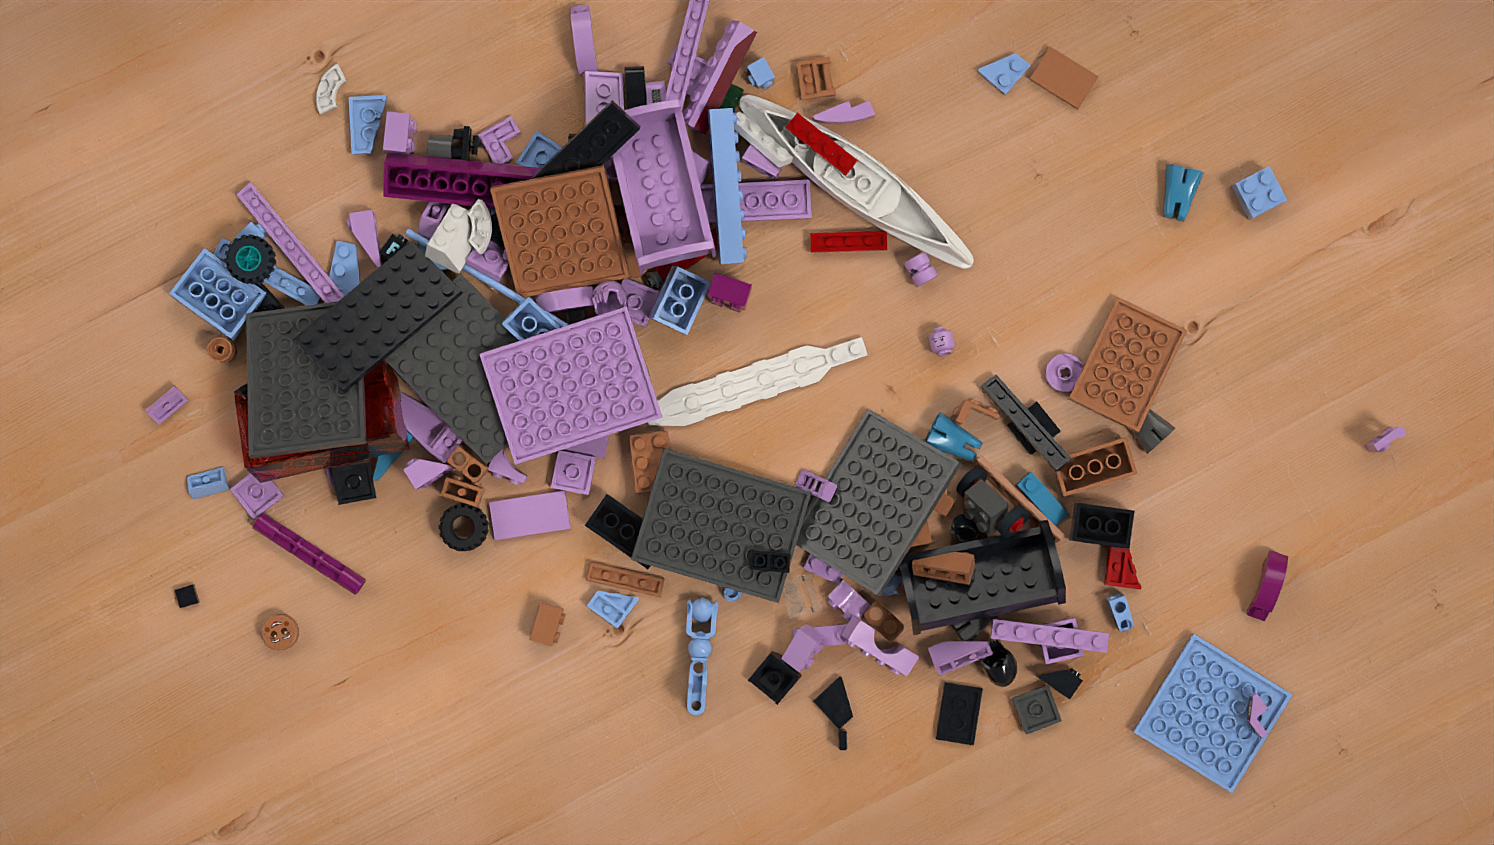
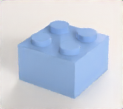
M1270 166L1231 186L1249 220L1287 201Z

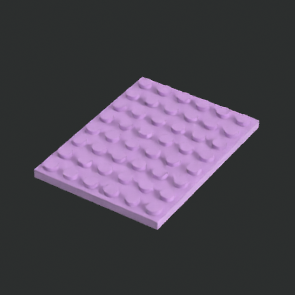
M623 307L480 354L515 465L663 418L628 307Z

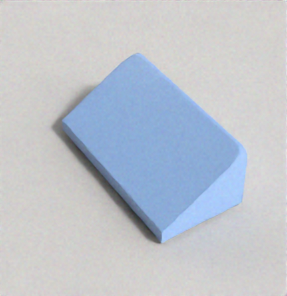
M224 467L187 476L188 491L192 499L229 490Z

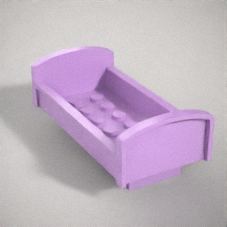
M680 100L657 102L624 110L641 127L612 156L640 273L643 274L644 269L711 253L715 257V246Z

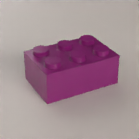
M714 273L708 298L713 305L722 307L725 304L729 306L730 310L740 313L741 310H746L752 291V284Z

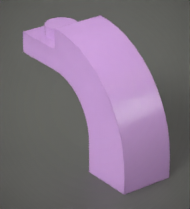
M590 5L571 7V24L578 73L597 71Z
M596 287L570 288L535 295L536 304L549 313L594 307L592 298Z

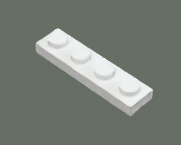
M742 112L736 113L737 124H734L736 132L777 167L780 168L792 162L794 157L785 148L781 147L772 137L761 130L758 125L747 118Z

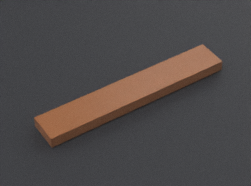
M982 455L972 463L975 468H982L987 473V479L1016 507L1022 506L1029 513L1028 519L1033 524L1040 527V521L1048 520L1055 543L1065 536Z

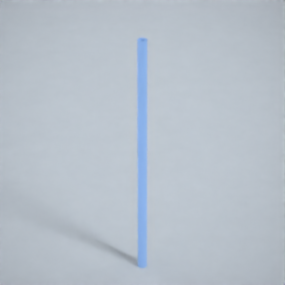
M411 229L406 231V236L427 248L429 240ZM466 264L462 268V270L519 304L526 299ZM545 311L560 327L569 325Z

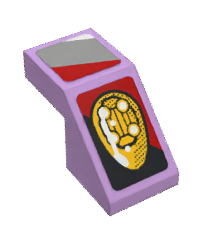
M1252 692L1249 697L1247 723L1258 737L1263 738L1268 733L1256 718L1265 712L1268 707L1257 693Z

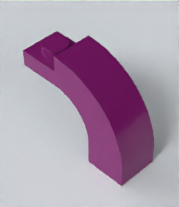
M1269 551L1263 563L1258 589L1247 609L1248 616L1265 621L1269 612L1272 613L1285 579L1288 556Z

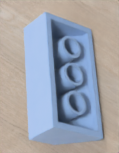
M530 297L519 304L502 322V325L519 341L561 328Z

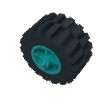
M250 234L249 236L242 235L239 239L235 238L234 242L228 245L229 250L225 251L227 256L224 261L227 264V270L231 273L230 275L246 284L264 282V279H268L270 277L269 274L275 270L273 267L274 264L276 265V254L272 250V246L261 237Z

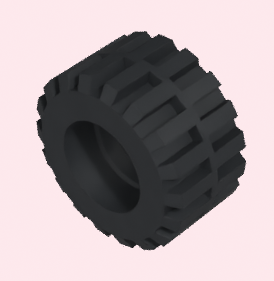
M461 503L449 507L440 518V537L451 549L464 552L471 551L482 545V542L486 540V535L489 532V523L486 515L480 508ZM460 516L471 518L475 525L473 535L467 539L457 537L453 531V523Z

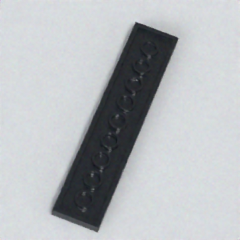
M612 100L530 179L602 166L640 130L641 126ZM495 212L491 216L492 233L490 239L505 251Z

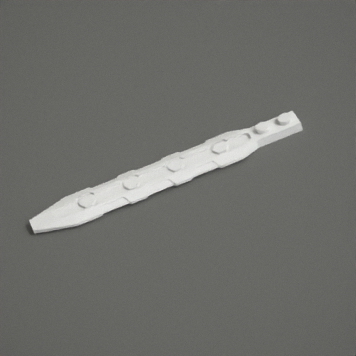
M860 337L827 349L806 345L791 350L787 354L769 360L764 359L753 363L751 366L733 372L728 371L697 384L692 383L673 389L658 401L663 418L650 421L648 424L654 426H687L702 421L706 417L724 411L729 412L741 408L742 405L760 399L765 400L777 396L778 393L799 386L804 387L819 382L830 368L868 356L863 339Z

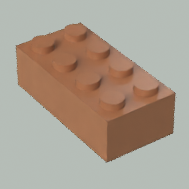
M1126 437L1068 454L1071 457V461L1058 472H1055L1053 469L1061 497L1138 474Z

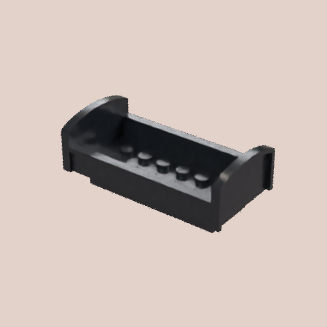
M1048 520L1040 521V527L1018 531L1009 538L998 535L905 555L898 567V570L901 572L911 615L913 635L921 634V631L1047 604L1058 603L1060 605L1066 603V585ZM951 552H966L974 555L975 569L970 585L913 575V560Z

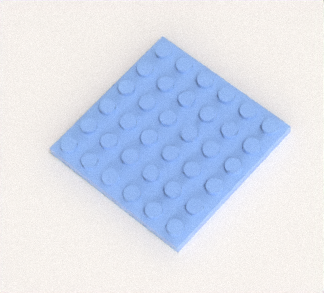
M1192 634L1133 732L1233 793L1268 736L1267 734L1263 738L1258 737L1247 723L1250 694L1252 692L1257 693L1268 707L1265 712L1256 718L1268 734L1292 697V694L1202 638Z

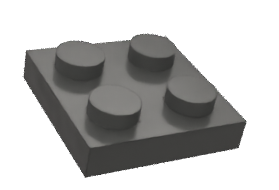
M1049 685L1012 698L1025 734L1062 721Z

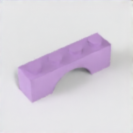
M853 615L841 634L847 639L845 643L853 648L856 646L862 648L860 652L869 658L871 655L875 656V661L882 666L888 664L891 666L889 670L898 676L900 673L908 676L919 656L899 643L888 649L877 648L874 641L875 629Z

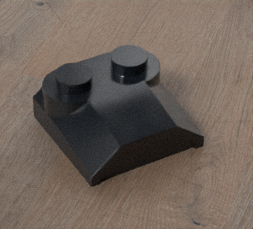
M771 651L748 679V682L755 685L778 705L802 675L782 660L781 654Z

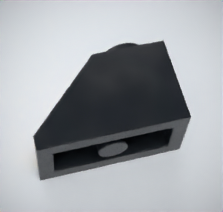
M1064 668L1041 672L1036 675L1068 699H1071L1083 681L1079 678L1081 674L1072 668L1070 671Z

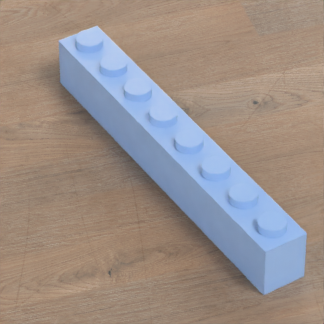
M733 108L708 110L719 264L744 263V259L747 258L746 247H743L742 240L745 239V229L741 228L744 212L743 209H740L739 201H742V190L738 189V182H741V172L737 170V163L740 162L739 151L735 149V143H738V133L734 132L737 116L736 112H733Z

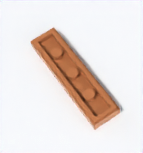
M594 562L589 563L586 581L655 597H661L665 580L664 578Z

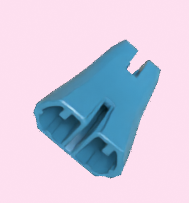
M1166 164L1163 218L1171 219L1175 206H1178L1176 220L1185 221L1202 180L1203 171Z
M941 412L936 416L924 441L943 453L973 462L977 454L969 449H965V445L968 444L970 447L980 450L983 444L978 438L964 430Z

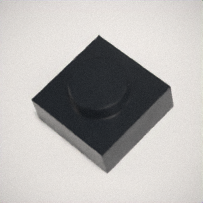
M195 584L175 590L180 608L200 603Z

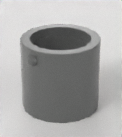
M430 134L428 139V157L453 159V136Z

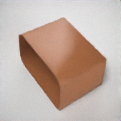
M460 444L447 460L450 465L475 484L482 480L489 471L490 463L485 465L466 444ZM457 452L463 453L466 457L465 463L461 466L454 464L452 460L453 455ZM477 464L480 466L481 474L478 477L474 478L468 474V467L470 465Z
M876 601L863 615L888 641H894L904 630L903 623L880 601ZM879 607L882 610L883 616L880 620L875 621L870 618L869 612L872 608ZM888 620L894 621L897 625L896 631L892 634L886 633L883 629L884 623Z

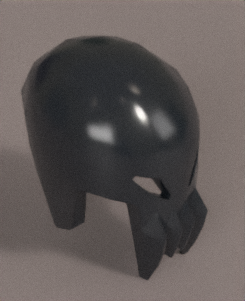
M995 639L993 642L990 641L989 644L993 653L992 656L986 657L985 660L981 659V663L992 683L999 687H1006L1016 677L1017 661L1012 653L1003 646L1001 641Z

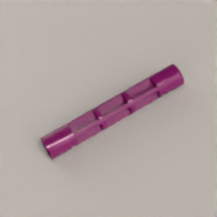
M262 513L254 523L252 529L354 595L364 585L365 578L265 513Z

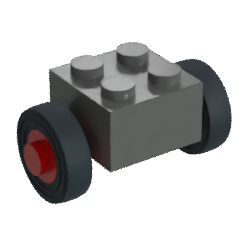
M980 467L970 470L960 480L956 488L957 493L964 498V516L968 520H972L982 533L985 532L989 537L997 530L1005 538L1013 536L1026 523L1029 513L1022 506H1017L1008 512V503L985 483L987 473Z

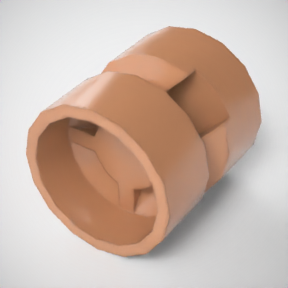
M216 337L209 342L207 352L212 360L229 363L236 357L237 347L230 339Z

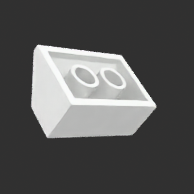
M452 204L427 244L425 257L459 274L474 249L468 242L472 232V223L467 214L468 210Z

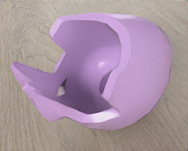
M606 281L600 283L594 289L592 300L595 313L599 316L626 307L627 293L620 283Z

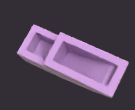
M849 101L814 115L813 120L823 124H852L874 118L875 113L870 101L852 108Z

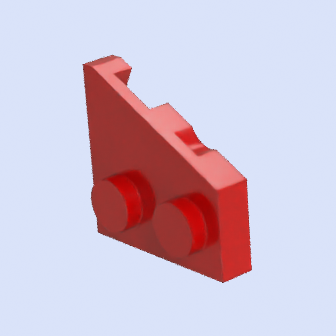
M1109 547L1104 585L1141 590L1142 587L1136 576L1137 571L1132 563L1130 549Z

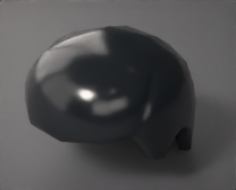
M964 514L955 517L951 526L952 536L959 544L978 540L980 530Z

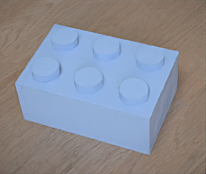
M672 265L648 318L688 335L711 282Z

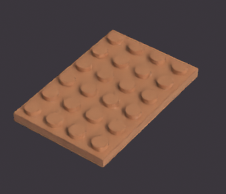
M1117 297L1068 400L1138 433L1187 330Z

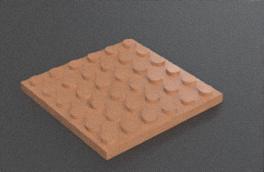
M604 165L490 188L517 294L522 297H528L552 291L630 278Z

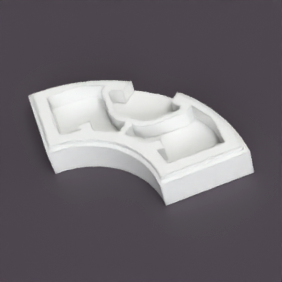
M339 64L331 67L323 75L318 86L316 103L320 115L338 107L336 102L337 92L347 82Z
M478 199L467 213L472 223V232L468 242L479 254H483L490 242L492 221L487 206L482 200Z

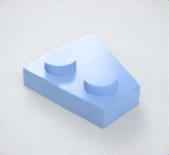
M1015 53L979 68L977 72L1006 95L1030 65Z
M597 591L586 607L618 629L639 598Z

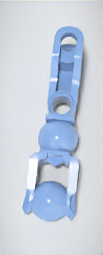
M698 598L694 602L689 599L687 602L686 633L692 638L688 644V653L691 656L690 660H693L689 672L687 709L690 714L695 716L705 711L708 669L705 661H708V657L712 652V644L709 640L716 634L717 610L719 606L717 601L712 603L706 598ZM692 617L699 622H707L711 619L710 633L702 631L698 633L692 632ZM701 662L704 665L702 673L694 672L693 666L695 663ZM694 701L701 703V708L698 711L692 708Z

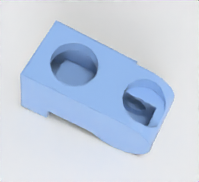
M1119 593L1106 598L1118 631L1123 632L1134 628L1125 595Z

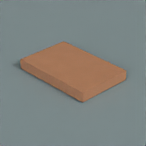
M1050 46L1029 80L1078 110L1099 76Z

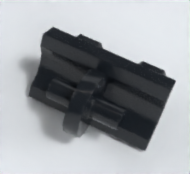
M464 126V129H454L453 140L463 141L462 148L452 147V158L469 161L470 148H472V155H477L478 148H483L484 144L478 143L479 136L473 135V142H471L472 128L470 126Z

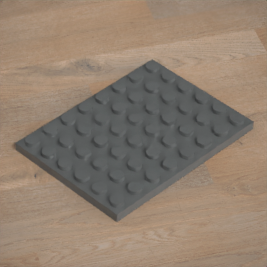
M460 274L452 282L461 289L462 295L384 359V361L486 465L508 444L480 354L518 342L519 340L502 325L505 318Z
M338 301L246 314L249 457L251 459L366 444L364 377L344 393L293 340Z
M867 409L825 478L837 485L831 501L827 502L814 496L806 509L796 545L880 597L962 463Z
M664 448L631 560L779 603L788 573L751 570V551L789 553L792 560L812 492Z

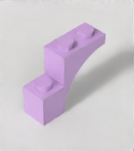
M504 448L489 464L488 470L492 471V476L502 479V476L510 478L509 482L520 485L521 482L525 483L528 476L519 472L509 462Z

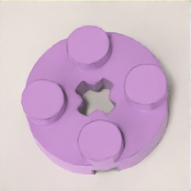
M1059 354L1048 362L1045 378L1049 385L1059 392L1072 391L1083 369L1082 363L1074 355ZM1068 368L1069 377L1065 376L1062 378L1060 369Z

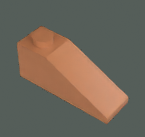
M951 552L913 560V575L970 585L975 569L974 555L966 552Z

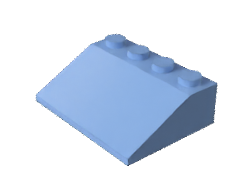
M204 248L169 294L178 303L232 342H235L246 327V314L255 313L267 293L255 284H246L232 277L226 268L227 264Z

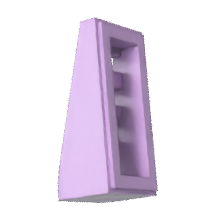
M802 469L795 487L810 491L812 495L830 502L837 485ZM808 476H810L806 486L804 487V484Z

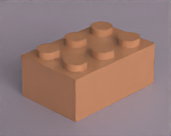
M668 431L629 436L636 493L651 492L663 449L670 450Z

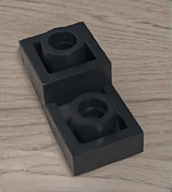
M758 550L751 551V570L790 573L791 554Z

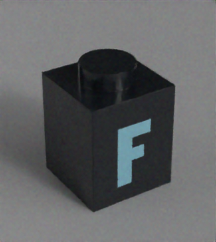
M392 234L379 253L390 259L407 245L408 240L400 234L398 236Z

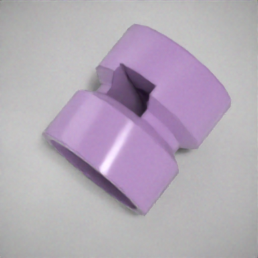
M926 252L904 263L908 272L913 274L912 280L916 287L938 276L934 266L929 265L930 259Z

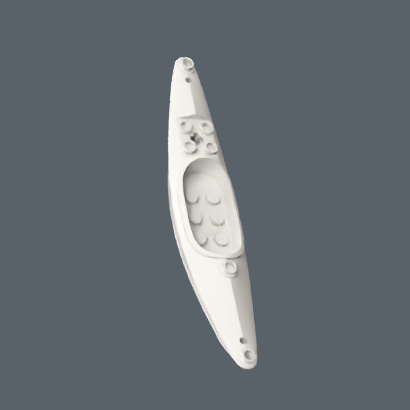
M748 94L740 98L739 107L743 113L794 157L792 163L844 206L875 226L933 257L962 269L972 266L974 262L973 255L962 240L911 187L883 163L844 137L804 117L858 160L845 176L806 144H799L797 137L785 129L796 115L795 112L757 96Z

